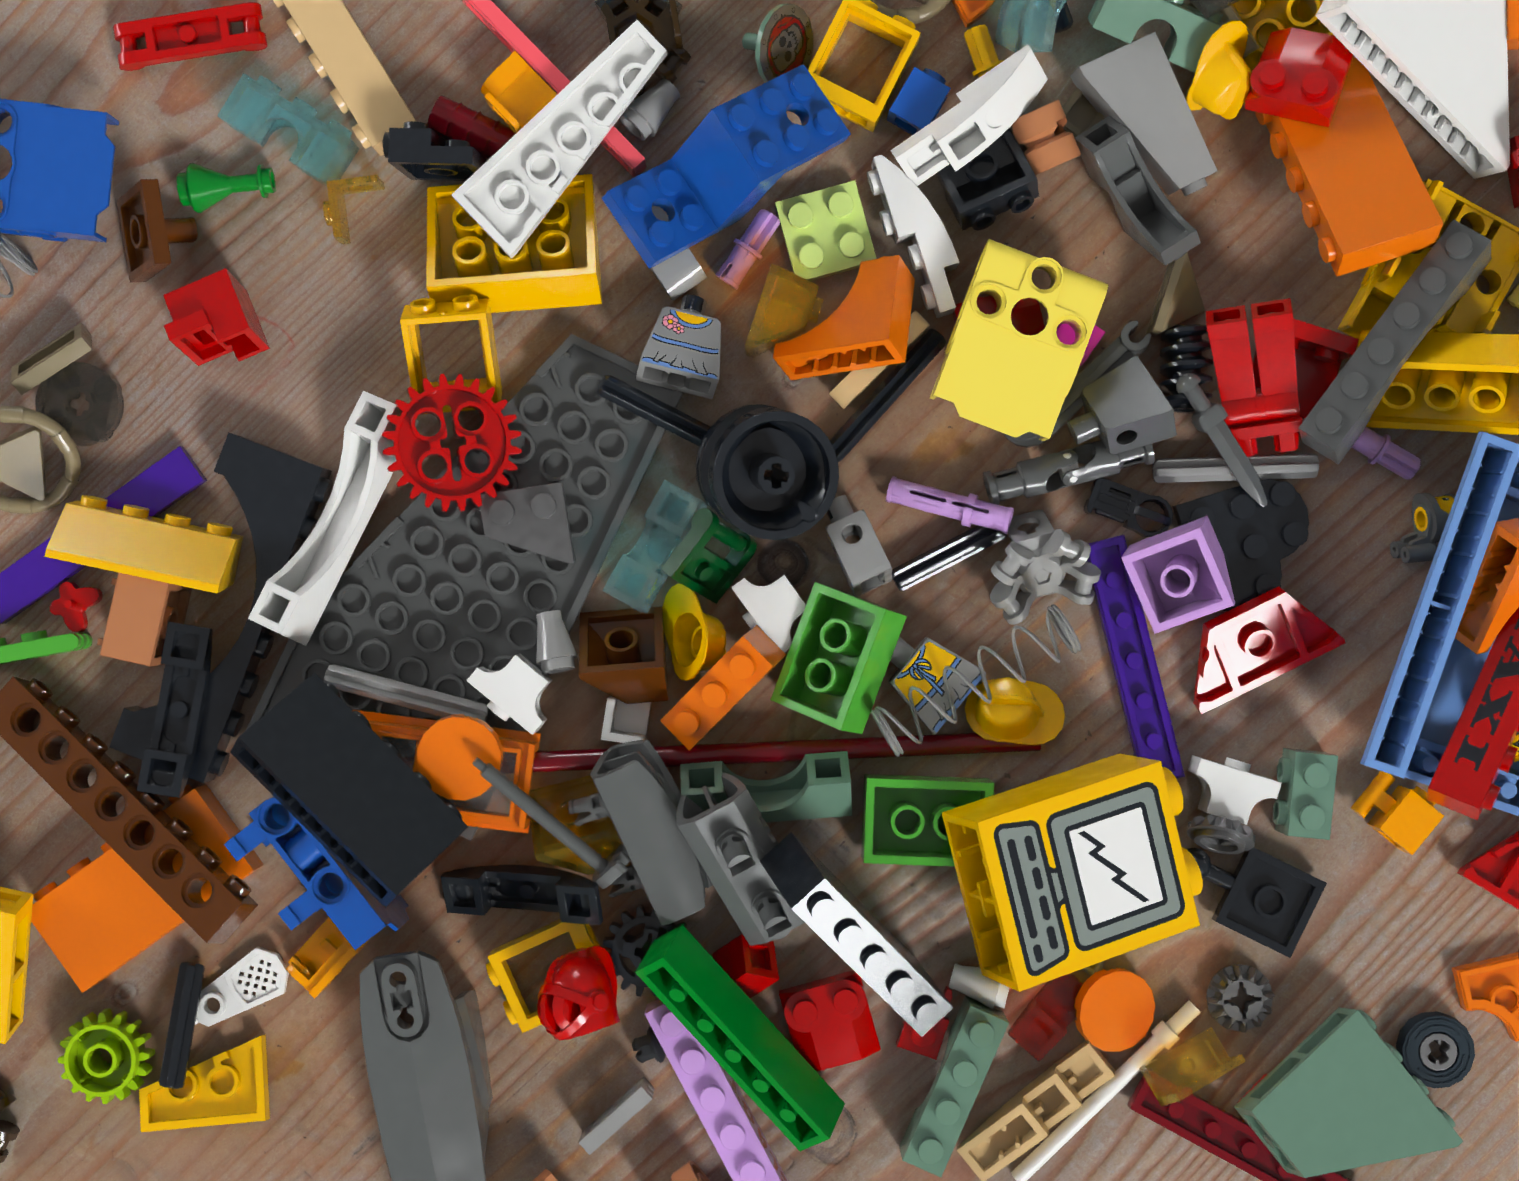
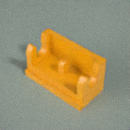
M328 917L288 961L290 965L286 970L315 999L368 941L355 950L330 917Z

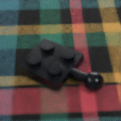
M1255 847L1244 851L1234 874L1211 864L1210 857L1202 849L1188 848L1187 850L1193 855L1200 868L1202 879H1206L1226 889L1212 919L1291 958L1327 883Z

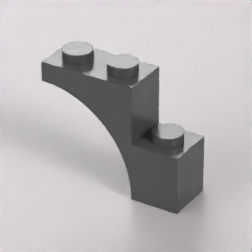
M1108 116L1075 137L1089 177L1110 194L1126 234L1165 266L1181 258L1186 252L1201 243L1197 230L1179 214L1159 188L1145 165L1127 128L1111 116Z

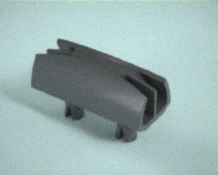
M637 740L610 747L600 756L590 773L598 793L570 800L568 804L569 814L579 813L574 822L576 826H581L584 823L606 816L611 818L632 865L626 866L628 870L611 884L613 886L608 896L614 898L620 894L642 888L662 926L668 925L705 908V888H709L713 884L677 826L676 812L682 794L650 741Z
M723 773L721 778L728 799L718 804L705 785L702 789L710 808L703 811L688 796L682 795L676 812L677 826L748 944L754 946L782 939L792 929L805 922L790 908L760 863V860L778 842L771 834L766 821L761 817L762 814L746 786L735 776Z

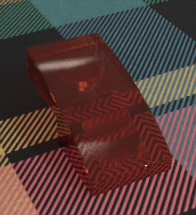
M1072 973L1048 981L1009 1029L1008 1035L1040 1062L1067 1033V1026L1076 1018L1077 1010L1074 1009L1075 998L1083 983Z

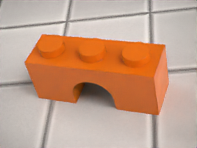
M756 625L743 635L660 721L690 751L786 654Z

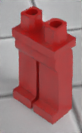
M1291 299L1250 304L1261 387H1255L1245 305L1205 311L1206 327L1221 404L1228 413L1224 421L1245 455L1251 457L1258 454L1256 438L1273 436L1275 451L1288 452L1297 450L1299 442L1298 428L1302 424L1298 397Z

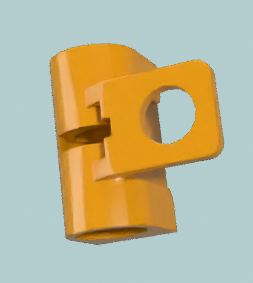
M516 51L492 72L481 87V93L484 95L489 107L515 133L523 128L557 95Z

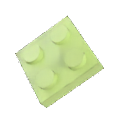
M855 180L775 202L796 285L857 269L862 261L877 259Z

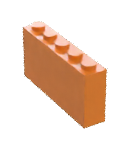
M1355 56L1350 65L1329 127L1255 112L1260 125L1266 124L1274 156L1277 159L1281 158L1286 167V180L1292 193L1297 192L1301 199L1302 215L1306 225L1309 228L1314 227L1319 238L1318 248L1321 258L1325 263L1330 262L1336 277L1435 245L1443 226V221L1368 70Z
M188 784L185 786L181 798L171 796L168 798L172 805L163 811L171 819L176 817L187 824L193 831V835L190 838L200 847L206 846L214 851L222 860L220 867L229 876L233 874L243 880L264 865L254 850L239 861H236L224 846L228 840L240 831L207 784L194 789ZM151 824L147 826L144 832V840L147 844L151 841L154 834ZM107 843L100 847L104 854L91 862L89 857H86L68 869L66 872L70 878L57 886L55 881H53L33 895L36 902L32 905L31 922L82 993L100 983L185 922ZM180 852L175 855L172 862L176 873L180 870L183 863ZM209 881L205 882L201 889V896L205 902L212 894V886Z

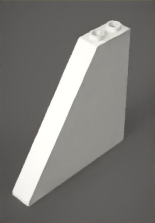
M1323 0L1315 16L1474 179L1508 170L1510 166L1506 0Z

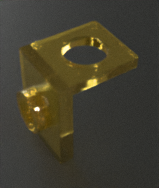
M377 175L327 181L329 200L323 201L324 217L326 224L333 228L334 238L341 244L351 243L345 195L384 190V182Z

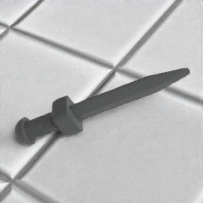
M1194 373L1183 374L1179 377L1176 388L1178 393L1185 394L1195 410V413L1192 415V423L1197 431L1208 434L1239 485L1260 506L1265 507L1267 499L1259 476L1224 421L1228 413L1222 405L1208 400L1198 384L1201 381L1198 375Z

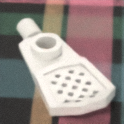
M258 946L205 987L200 994L195 1025L201 1023L209 1027L286 992L289 972L286 970L287 967L279 953ZM209 998H216L219 1001V1011L214 1012L208 1008L207 1000Z

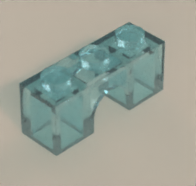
M243 73L217 116L229 127L264 147L269 137L276 130L284 127L296 129L298 144L289 161L300 171L334 191L359 150L350 139L353 133L333 119L327 125L315 118L317 110L301 99L295 97L291 103L281 97L279 94L282 89L264 76L260 75L256 81Z
M664 480L644 515L647 520L640 538L628 554L621 556L602 591L637 611L647 614L669 576L661 569L691 530L693 515L699 509L707 508L708 505L701 499Z

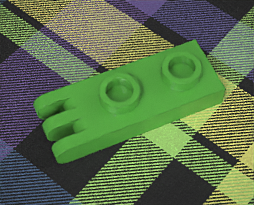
M47 630L21 634L22 642L7 645L6 638H0V665L87 649L92 645L93 639L88 633H69L48 637Z

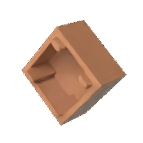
M118 573V577L111 580V584L115 585L104 638H98L97 645L102 646L100 655L149 667L165 665L160 663L168 622L184 624L192 588Z

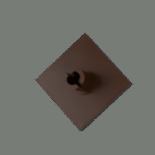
M158 179L139 180L117 200L130 283L147 282L172 263L168 243H192L197 240L198 230L194 217L164 218Z

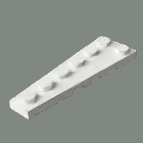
M636 20L452 194L456 202L511 259L518 253L667 56V50Z

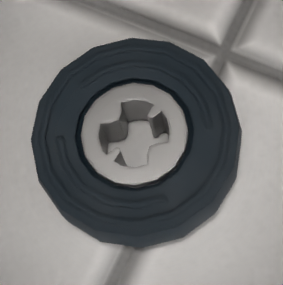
M1437 1011L1420 1013L1410 1018L1400 1029L1396 1041V1050L1403 1058L1401 1064L1411 1076H1416L1425 1086L1431 1088L1450 1087L1462 1081L1471 1070L1475 1058L1474 1041L1467 1028L1454 1017ZM1432 1041L1440 1045L1442 1041L1443 1044L1439 1047L1442 1055L1439 1058L1430 1055L1428 1059L1427 1056L1431 1053L1428 1045Z

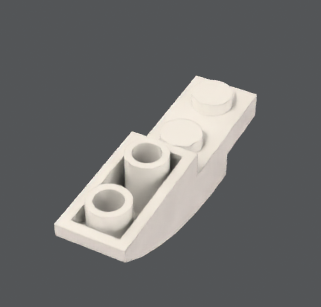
M1027 44L956 93L961 101L959 104L890 150L907 177L916 186L949 164L955 172L995 142L1028 108L1048 80L1032 49Z
M883 155L875 156L871 164L872 170L867 172V178L873 196L880 194L885 210L879 212L886 236L893 234L896 244L912 240L913 245L908 246V253L914 270L921 269L926 285L920 286L926 309H934L936 318L952 314L956 309V305L945 272L956 269L960 263L953 243L940 217L916 184Z

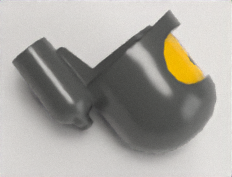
M1426 492L1416 493L1413 497L1411 511L1414 532L1402 536L1399 541L1391 542V556L1393 558H1401L1404 563L1433 561L1438 547L1436 542L1440 541L1456 495L1445 494L1434 497Z

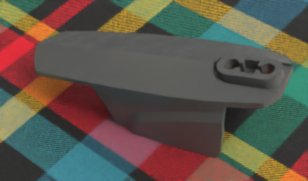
M420 950L377 956L360 972V1017L369 1085L391 1180L486 1181L485 1157L489 1131L488 1110L493 1096L485 1037L476 991H464L456 998H453L439 959ZM402 972L406 976V981L395 980L392 973ZM404 1007H407V1013L413 1016L414 1021L406 1022L400 1018Z

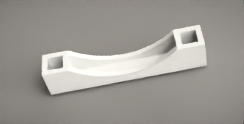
M362 392L344 428L339 470L322 515L297 553L282 569L267 580L248 619L307 646L393 472H388L387 468L396 462L395 456H386L382 453L384 449L393 446V441L383 438L382 433L385 431H395L396 426L386 420L387 415L400 416L402 413L394 403L368 392ZM417 419L415 420V426H417L419 422Z

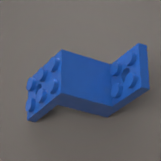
M803 64L711 109L670 160L608 190L602 200L648 268L651 269L740 221L784 173L843 143L851 133ZM786 111L795 113L802 125L792 123L787 117ZM652 206L662 208L667 213L669 221L656 218L652 212Z

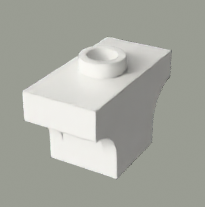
M783 575L767 586L753 585L746 578L732 586V590L748 610L747 613L742 615L748 626L752 629L758 625L784 653L788 651L792 644L790 637L791 626L794 620L803 614L806 604L786 576Z
M522 654L515 655L506 667L500 671L489 670L481 666L476 668L467 679L468 683L490 700L487 707L502 720L507 721L511 717L532 735L547 721V718L541 711L540 699L544 690L552 682V679L546 674H542V671Z
M1192 755L1187 770L1193 773L1201 783L1202 794L1198 809L1215 816H1225L1230 820H1239L1245 825L1248 823L1251 810L1259 801L1267 798L1277 799L1282 783L1250 773L1251 764L1226 757L1225 764H1220Z

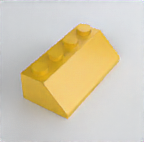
M1361 330L1357 348L1371 330ZM1428 332L1392 381L1366 427L1470 433L1483 431L1490 434L1519 435V334Z
M82 495L81 501L77 500L66 503L45 551V557L218 594L234 584L244 536L232 534L233 527L208 522L207 528L190 525V517L166 513L165 519L149 516L150 509L124 504L123 510L107 507L108 500Z

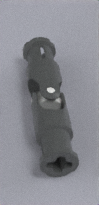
M1098 440L1053 454L1017 462L1014 468L995 473L991 471L983 472V480L989 502L999 505L1000 501L1024 495L1026 498H1030L1068 486L1120 473L1122 468L1141 463H1145V465L1154 464L1155 456L1152 444L1114 455L1108 453L1102 441ZM1078 463H1079V464L1082 463V464H1086V465L1083 466V467H1079Z

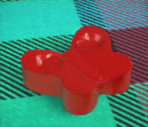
M64 582L59 587L60 598L54 600L49 606L50 612L55 616H62L66 626L72 632H82L88 626L85 611L102 600V591L96 587L79 588L74 582Z

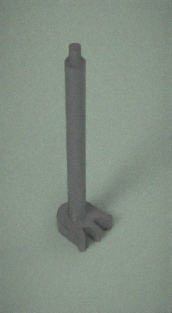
M478 757L473 761L472 764L481 771L480 775L592 867L595 870L592 881L597 883L602 889L607 888L628 870L625 865L629 863L630 859L622 844L604 859L492 764L488 763L486 765Z

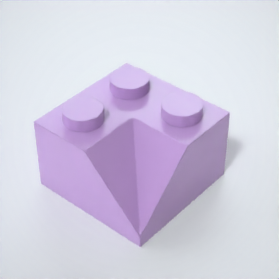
M1208 516L1128 546L1121 557L1154 634L1235 605L1225 556Z

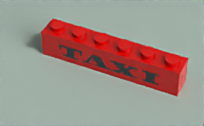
M1519 608L1511 615L1498 633L1428 786L1427 800L1477 821L1483 808L1489 811L1492 810L1501 789L1500 786L1494 784L1500 770L1509 772L1518 748L1511 745L1516 733L1519 732Z

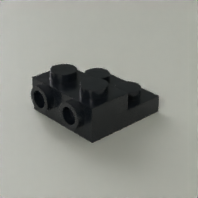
M404 122L403 128H389V132H385L383 137V152L385 158H388V163L411 180L466 181L488 161L474 147H470V142L455 139L444 140L440 137V134L429 128V124L423 122Z
M1010 128L977 157L956 172L949 164L936 173L944 189L945 198L962 231L970 227L977 231L986 229L994 223L997 215L1010 209L1013 213H1021L1030 208L1034 203V199L1039 197L1038 179Z

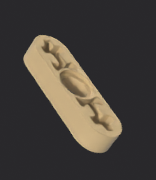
M916 310L911 314L907 348L930 327V324ZM890 365L851 371L829 395L844 409Z

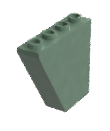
M1338 1007L1234 1106L1287 1173L1308 1178L1455 1148L1463 1142L1453 1129L1456 1126L1453 1119L1444 1110L1432 1103L1427 1096L1429 1090L1425 1084L1416 1076H1411L1401 1064L1403 1058L1400 1053L1389 1043L1383 1042L1375 1032L1377 1029L1375 1022L1362 1010Z

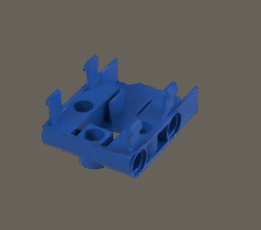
M0 99V124L5 118L12 117L11 127L6 132L0 133V145L4 146L12 157L10 172L5 178L0 180V200L3 202V209L0 213V233L39 237L43 240L65 242L68 238L106 242L107 238L96 233L97 215L105 210L110 202L115 145L106 135L107 124L119 125V121L107 112Z
M275 797L264 801L248 813L254 821L224 844L236 861L242 859L261 843L265 847L272 844L305 886L307 891L278 913L290 930H293L313 913L323 908L356 950L387 925L396 932L409 920L405 910L409 905L400 894L385 908Z

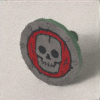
M790 3L779 4L768 12L760 25L758 34L749 32L744 34L742 45L747 50L755 51L758 73L765 83L803 64L808 69L813 53L814 36L811 21L805 11L797 5Z

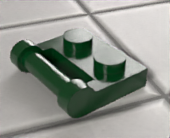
M702 508L693 515L691 530L673 550L671 556L661 569L672 579L717 604L755 554L757 542L750 535L737 533L720 522L716 513L707 508ZM711 537L730 547V553L726 558L705 546Z

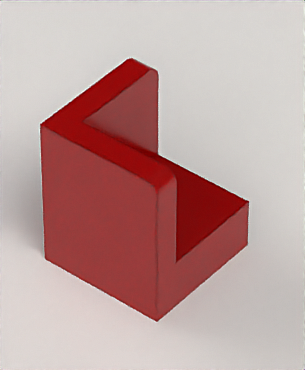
M741 934L712 954L713 959L749 998H752L779 980L774 941L750 946L744 935Z

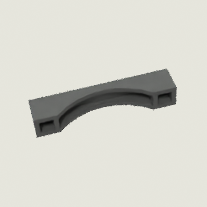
M1454 219L1299 426L1298 429L1304 444L1336 464H1340L1365 430L1385 392L1412 352L1437 321L1455 302L1467 293L1491 261V240Z

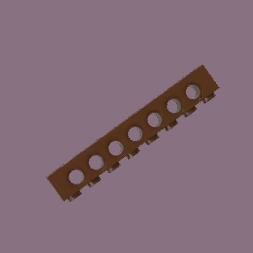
M13 676L0 690V736L206 943H224L258 906L249 896L251 888L236 875L232 874L229 876L220 867L222 860L214 851L206 846L200 847L190 838L193 835L191 828L176 817L171 819L162 810L165 804L156 794L137 791L138 785L133 781L136 778L135 773L122 762H114L105 753L108 747L102 740L91 733L86 735L77 726L80 723V719L71 710L62 705L58 707L50 699L53 693L45 684L35 678L28 681ZM38 714H40V724L37 727V729L34 730V718ZM67 741L68 752L61 758V746ZM95 768L96 780L92 786H89L88 776ZM123 796L125 807L122 813L118 815L116 803ZM151 824L154 834L151 841L147 844L144 840V832L147 826ZM180 852L183 863L180 870L176 873L172 862L175 855ZM209 881L212 886V894L205 902L201 896V889L204 883Z

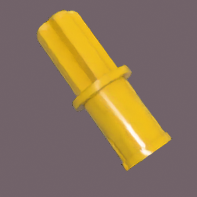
M985 24L974 26L964 32V38L975 67V71L972 72L973 77H981L1004 61L999 60L988 27Z

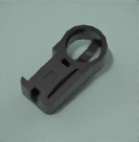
M1105 478L1093 481L1090 489L1091 495L1084 505L1086 514H1091L1092 510H1095L1096 514L1124 523V528L1144 537H1152L1167 531L1173 520L1172 508L1167 500ZM1148 501L1155 502L1164 510L1165 515L1140 507V504ZM1136 515L1152 519L1163 525L1157 531H1145L1138 525Z

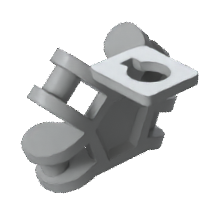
M1036 510L1012 517L1007 533L1011 540L1005 549L1007 557L1004 561L995 562L991 568L992 574L999 582L991 591L990 601L996 608H1003L1005 620L1011 625L1022 622L1028 616L1030 607L1036 598L1054 593H1059L1077 604H1092L1095 596L1092 586L1093 583L1099 581L1101 570L1094 564L1087 562L1091 551L1090 545L1081 539L1072 541L1070 535L1061 529L1054 530L1043 510ZM1025 523L1039 524L1035 528L1036 532L1030 534L1017 529ZM1068 573L1074 576L1077 581L1064 580L1065 574Z

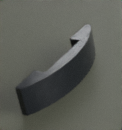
M168 622L160 663L165 664L150 748L144 749L137 791L177 798L182 797L193 763L207 698L212 656L213 629Z
M488 865L448 871L440 876L447 913L485 916L491 907L558 912L560 913L561 922L601 925L603 922L598 884L572 872L532 865Z

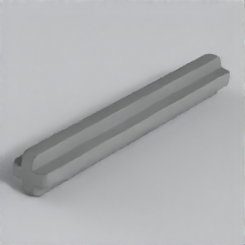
M1314 453L1254 455L1247 457L1260 480L1315 478L1319 471V459ZM1222 456L1156 459L1152 466L1153 479L1156 483L1236 481Z
M336 664L329 665L325 672L324 680L332 683L338 690L440 717L464 714L475 719L479 718L485 722L487 720L489 708L483 703Z

